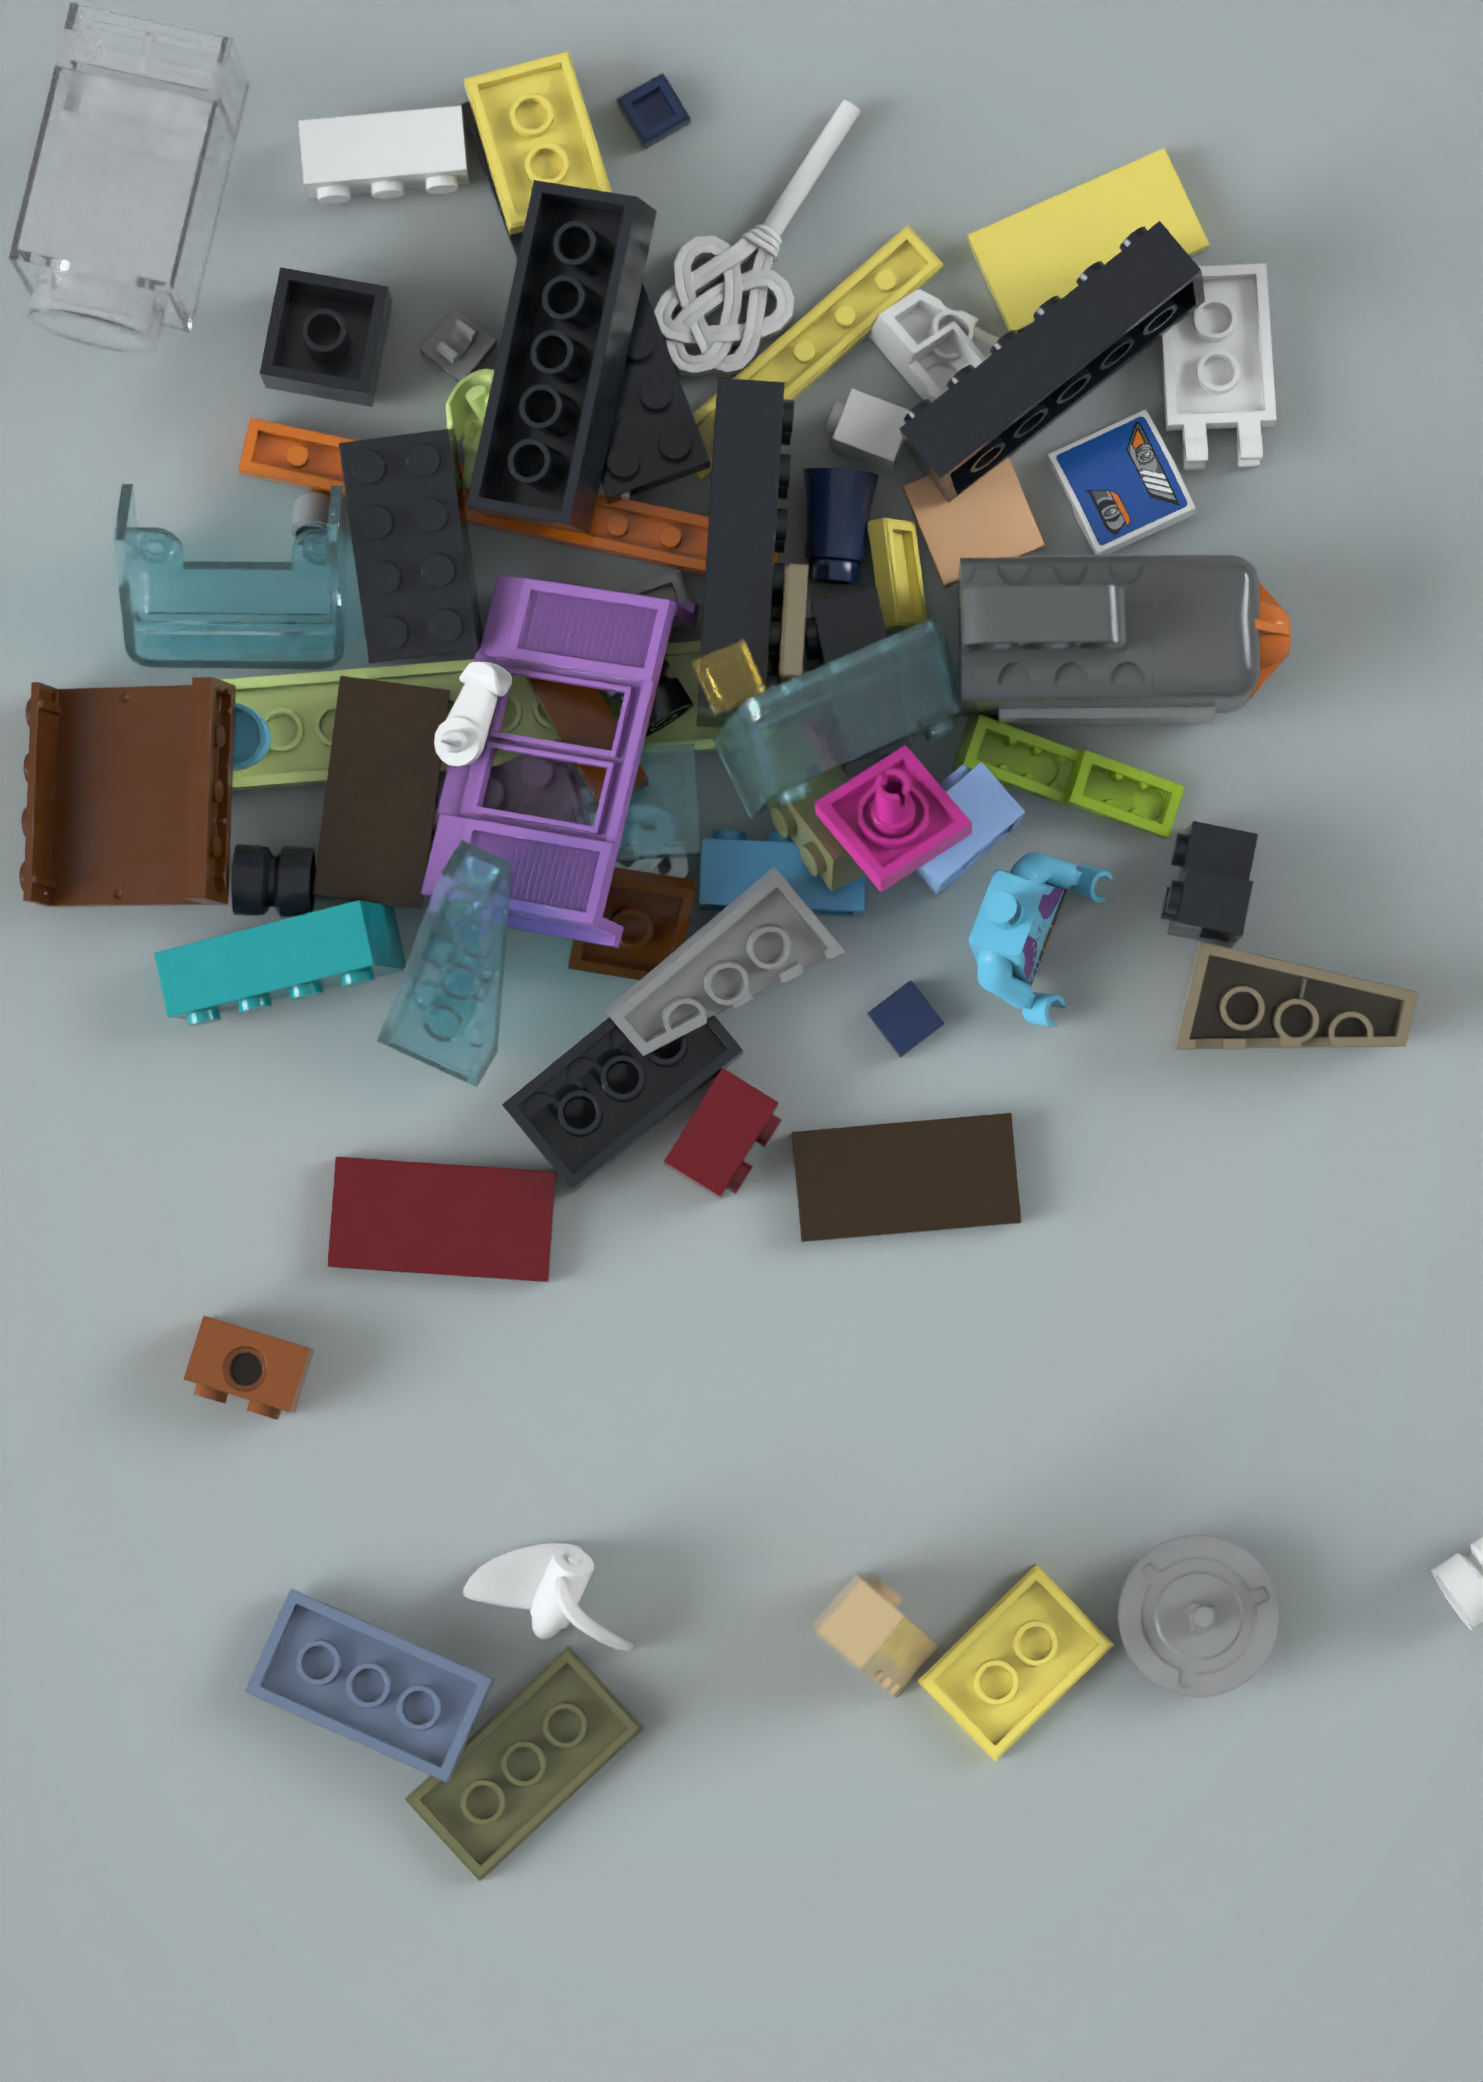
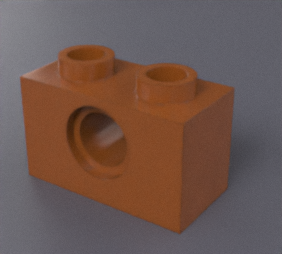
M203 1316L183 1380L196 1383L195 1395L221 1403H226L228 1394L239 1396L249 1400L247 1411L278 1420L281 1410L295 1413L314 1349ZM245 1354L255 1355L262 1365L260 1378L249 1386L241 1385L235 1379L233 1373L236 1360Z

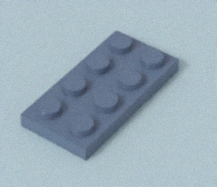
M290 1589L245 1692L448 1783L452 1779L495 1679L295 1589Z

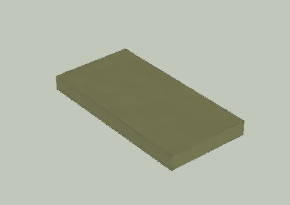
M568 1646L469 1738L450 1782L446 1783L430 1775L405 1798V1801L470 1872L481 1881L640 1733L644 1727Z

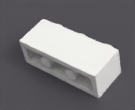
M461 106L298 120L304 187L308 198H318L320 203H343L350 200L351 194L372 193V197L377 199H392L403 196L406 189L426 188V192L430 194H446L457 191L458 185L470 184L465 126Z

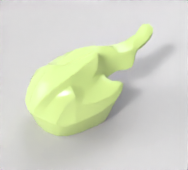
M493 369L478 370L462 378L446 402L447 429H455L457 444L462 436L465 435L462 443L465 455L462 485L466 489H470L494 374Z

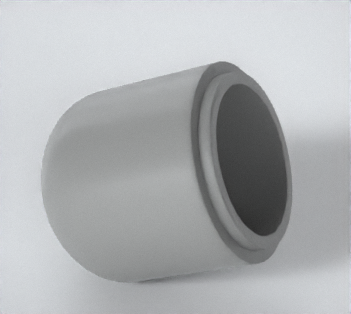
M310 490L299 495L294 503L291 526L292 536L298 542L308 546H323L331 542L335 535L337 517L335 500L329 494L318 490ZM306 526H317L322 528V530L313 533Z

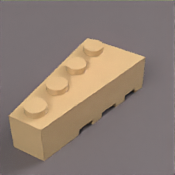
M855 1574L812 1625L818 1634L857 1668L897 1697L939 1646L896 1609L903 1599L873 1574L866 1581Z

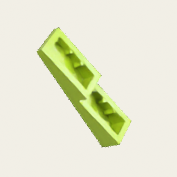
M981 714L968 717L951 768L957 770L965 764L971 771L982 762L1002 786L1164 839L1169 838L1185 789L1183 785L1094 752L1072 749L1008 724L999 723V721Z

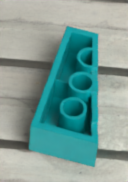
M362 900L154 953L167 1016L169 1018L187 1019L189 1026H199L221 1020V1011L239 1008L241 1014L256 1012L272 1007L271 1000L290 996L292 1001L322 995L324 988L342 985L343 988L359 986L375 981V977L407 970L394 907Z

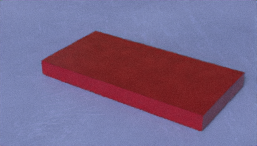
M336 1157L327 1267L549 1282L556 1172Z

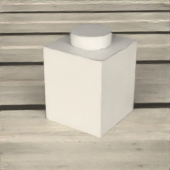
M851 389L846 403L836 401L826 427L827 432L834 434L831 450L892 473L904 444L899 428L906 424L904 417L910 410Z

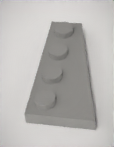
M772 867L610 1005L605 1012L644 1056L705 1025L708 1018L731 1006L733 1009H736L753 1000V995L780 981L784 984L804 974L803 969L824 958L829 961L846 951L775 867Z

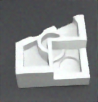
M917 289L880 313L868 336L923 400L929 399L931 402L949 389L947 387L948 381L959 370L967 365H973L976 368L992 355L990 353L991 347L1000 339L976 327L978 318L964 311L948 309L942 304L940 299L920 289Z

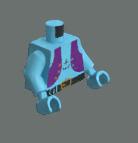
M1032 852L1022 856L1013 865L1011 871L996 869L993 873L971 931L969 945L978 966L977 978L980 985L1016 1009L1023 1008V1016L1027 1023L1053 1028L1058 1026L1056 1022L1050 1020L1048 1010L1049 1006L1065 1008L1066 1002L1063 997L1055 994L1032 992L1031 986L1065 898L1066 889L1070 888L1074 894L1102 903L1106 898L1095 894L1094 887L1097 880L1101 877L1113 879L1112 874L1108 871L1088 864H1081L1076 867L1074 863L1043 853Z

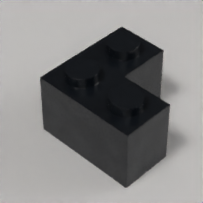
M1193 821L1188 827L1187 835L1177 833L1171 865L1180 867L1178 881L1172 880L1170 887L1167 886L1161 910V919L1170 920L1168 935L1232 947L1243 936L1253 881L1249 880L1258 834Z

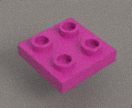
M906 745L815 802V814L880 892L972 834V822Z

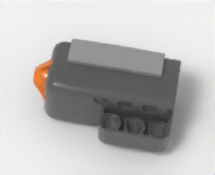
M1065 555L960 558L958 575L960 716L997 715L999 723L1008 725L1212 723L1216 716L1215 713L1237 711L1246 705L1248 700L1254 696L1289 655L1291 646L1290 616L1259 582L1257 571L1253 565L1244 558L1234 555Z

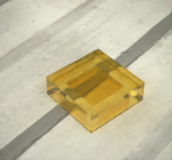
M744 640L692 661L693 669L714 716L766 694L765 687Z

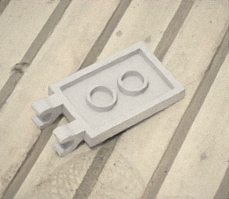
M1266 263L1198 266L1202 270L1205 302L1160 337L1166 431H1182L1184 471L1206 469V462H1208L1207 429L1237 428V467H1260V459H1263L1261 427H1274L1277 421Z

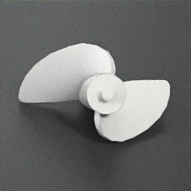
M547 1543L510 1551L480 1566L469 1578L463 1589L464 1596L471 1600L530 1610L533 1632L540 1639L552 1638L561 1629L568 1627L571 1622L587 1635L614 1649L631 1651L634 1647L631 1642L619 1637L592 1620L578 1606L594 1570L593 1560L579 1546L565 1543Z

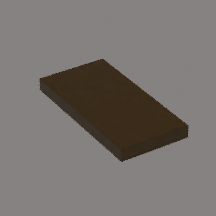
M340 676L313 895L362 900L418 909L423 908L425 895L421 894L430 857L442 762L436 753L434 739L439 725L447 719L451 690Z
M1011 1113L792 1132L801 1243L1021 1223Z

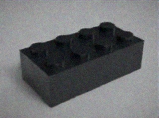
M455 429L338 443L369 663L480 649L483 635Z

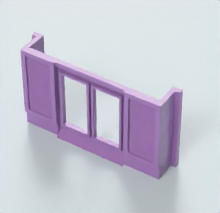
M497 576L479 653L475 652L473 662L497 664L509 672L512 680L515 675L625 693L611 751L502 733L500 730L511 686L504 696H498L484 750L479 758L473 763L461 767L448 765L437 810L440 816L421 894L443 903L442 915L619 948L624 927L603 918L672 624L695 627L700 608L698 604L526 577ZM500 750L606 768L607 771L594 826L482 807L495 751Z

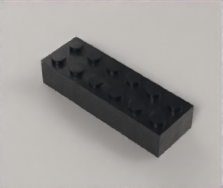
M534 180L468 494L467 507L490 517L590 535L657 213L654 208L639 197Z
M1160 221L1149 230L1143 226L1132 232L1121 243L1119 247L1121 252L1105 265L1102 261H1098L1088 267L1078 277L1076 281L1078 286L1062 299L1057 295L1047 300L1034 313L1033 318L1035 321L1020 333L1012 330L1003 335L991 347L990 353L992 355L976 368L973 365H967L959 370L948 381L947 387L949 389L933 402L929 399L921 401L904 417L906 424L899 428L908 454L948 502L960 495L1005 459L1011 457L1205 302L1202 270Z
M718 378L696 726L762 730L764 715H775L778 673L767 671L768 661L778 662L781 618L771 617V607H781L785 563H774V553H784L788 509L777 508L778 499H787L791 467V454H780L781 445L790 446L794 416V400L784 399L785 382Z

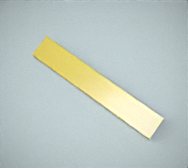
M907 225L733 379L785 382L784 399L795 400L870 334L880 313L917 289L925 286L943 270L944 264ZM717 393L693 413L711 466L708 469L694 473L701 482L712 473Z

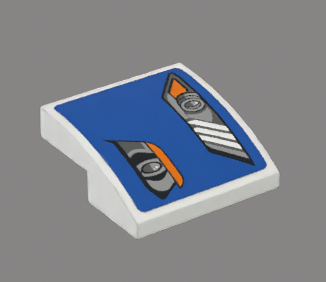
M1146 409L1048 454L1050 467L1072 504L1075 519L1095 555H1109L1196 514V508L1185 483Z

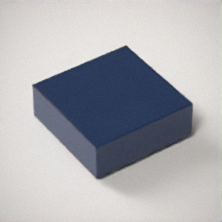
M664 73L617 99L619 109L644 150L691 123L690 116Z
M912 980L867 1013V1016L900 1058L944 1025L942 1019Z

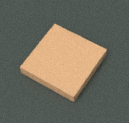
M1009 457L950 502L945 499L928 476L903 486V492L943 589L958 583L960 558L1022 557L1043 550L1045 547Z

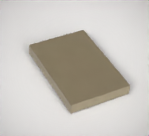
M789 564L785 568L783 597L780 607V650L778 651L776 672L778 673V701L797 702L802 679L808 565Z

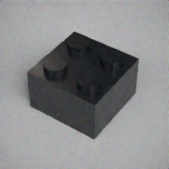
M280 267L260 369V376L265 387L373 407L392 308L389 288L382 285Z

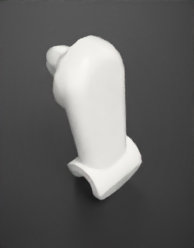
M472 662L459 677L460 681L465 684L447 719L439 725L434 739L436 753L448 765L458 767L469 765L478 759L484 750L498 696H504L512 684V677L509 672L497 664Z

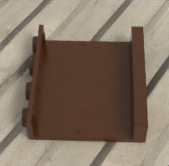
M192 677V685L57 689L40 682H31V698L26 705V721L30 728L29 752L25 756L23 765L24 776L28 782L27 807L23 810L21 819L22 831L26 837L25 861L21 865L19 874L20 885L24 891L23 901L45 907L228 905L235 685L215 677Z

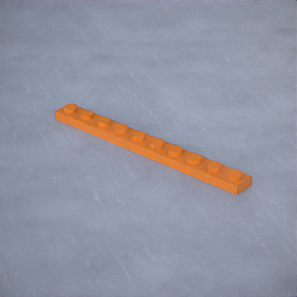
M250 417L238 471L241 475L346 497L338 443L357 440ZM459 463V465H460V472H461V480H462V474H463V466H464V464H463V463ZM463 487L467 524L692 573L706 574L708 516L634 500L621 499L608 504L605 496L598 494L589 535L486 516L466 506L470 489ZM774 553V563H777L779 553Z

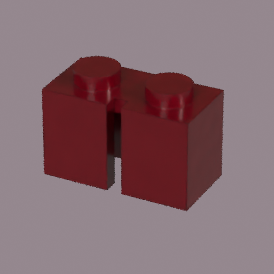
M721 1068L664 1160V1165L720 1200L726 1190L736 1194L753 1167L745 1162L750 1150L755 1143L765 1148L782 1119L774 1115L779 1102L724 1068Z

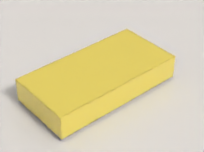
M890 518L868 521L875 584L886 630L916 632L928 629L916 525L912 521Z

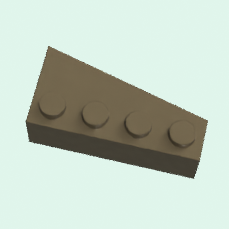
M1197 941L1173 1048L1175 1050L1406 1046L1418 992Z

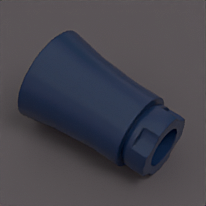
M841 468L803 469L806 493V544L804 558L809 559L808 580L825 584L858 585L860 581V563H864L868 521L879 475L866 471Z

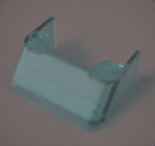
M122 484L113 541L125 650L134 662L151 668L325 669L334 666L341 660L345 646L347 567L343 486L331 487L327 529H310L299 534L293 542L292 562L184 561L182 543L174 533L158 527H137L133 484Z
M931 619L766 690L743 703L712 741L750 819L760 815L775 800H779L781 807H785L805 798L812 793L808 784L813 782L820 774L906 736L918 737L924 735L927 742H932L956 730L957 726L954 721L962 714V708L947 638L938 620Z

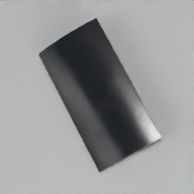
M714 1015L707 1019L705 1025L643 1056L609 1017L504 1102L502 1106L574 1193L715 1078L721 1068L726 1069L742 1056L743 1049Z

